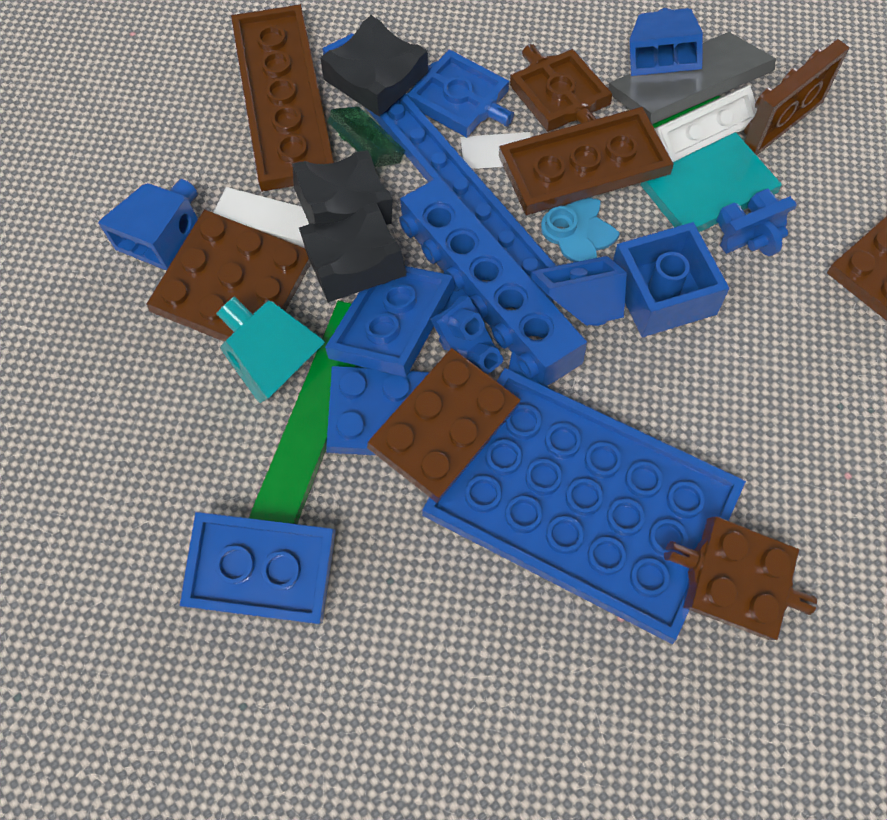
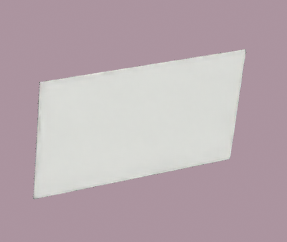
M530 132L460 137L463 160L471 169L503 167L499 158V146L530 138Z

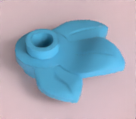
M586 198L568 203L567 206L554 207L545 214L541 222L543 236L548 241L558 244L563 256L572 262L597 258L596 251L608 248L620 236L619 231L597 217L600 209V200L595 198Z

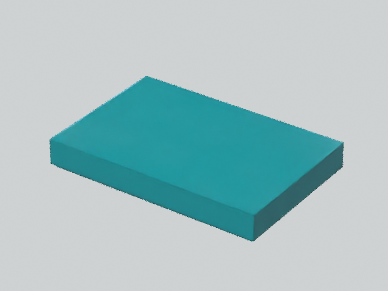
M736 132L674 161L671 174L641 182L640 184L674 227L694 222L699 233L717 224L716 220L723 207L735 202L742 210L748 208L750 199L756 193L768 188L775 195L782 186L781 182Z

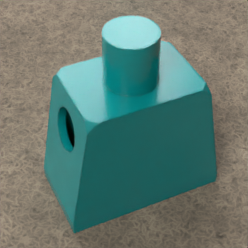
M234 296L216 313L234 332L220 346L221 351L259 403L267 400L325 343L318 335L269 300L252 314Z

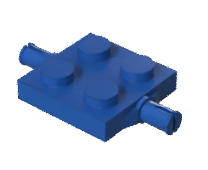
M450 49L438 61L428 65V73L407 93V96L424 115L466 138L482 121L489 117L505 127H508L514 118L513 111L498 105V102L508 92L509 80Z

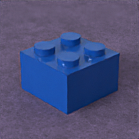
M694 222L617 244L613 261L627 272L625 304L642 338L718 314L730 288Z

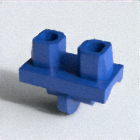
M767 188L756 193L750 199L747 207L751 210V213L747 215L735 202L723 207L716 220L724 233L720 247L726 254L748 245L751 251L759 249L766 256H773L779 253L782 249V239L788 236L786 228L788 212L796 208V202L791 196L779 201Z
M461 295L450 308L430 319L440 336L439 343L444 350L449 351L453 348L486 374L491 373L502 364L504 359L498 348L495 347L485 328L481 315L476 311L469 296Z

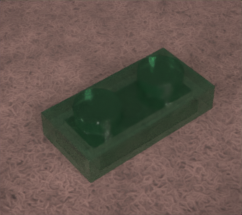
M359 106L331 109L327 122L339 133L341 139L349 143L357 152L368 150L374 167L401 162L405 150Z

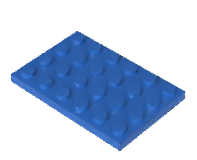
M504 368L496 382L521 400L519 406L441 500L436 503L429 497L422 509V516L673 644L677 640L689 612L688 609L683 608L689 588V568L665 560L664 553L670 552L665 550L666 546L670 541H674L677 544L694 550L702 540L707 518L717 516L729 521L746 481Z

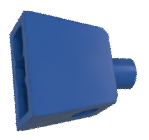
M662 8L657 12L638 15L629 40L631 76L702 69L703 32L692 9L672 10Z
M179 179L170 190L149 183L143 184L106 214L98 224L116 251L167 271L198 220L190 205L198 196V192L191 183L184 179Z

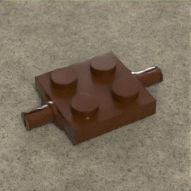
M530 44V47L527 45L522 51V56L527 59L530 65L510 75L511 88L547 132L573 121H579L581 124L595 120L593 112L611 105V91L574 49L559 55L546 57L537 50L534 44Z
M717 516L707 518L702 540L694 550L677 544L674 541H670L666 546L665 550L670 552L664 553L665 560L689 568V588L683 607L685 609L767 640H778L784 612L787 607L807 615L813 614L816 610L815 606L810 605L817 604L815 596L793 589V575L800 550L798 548Z

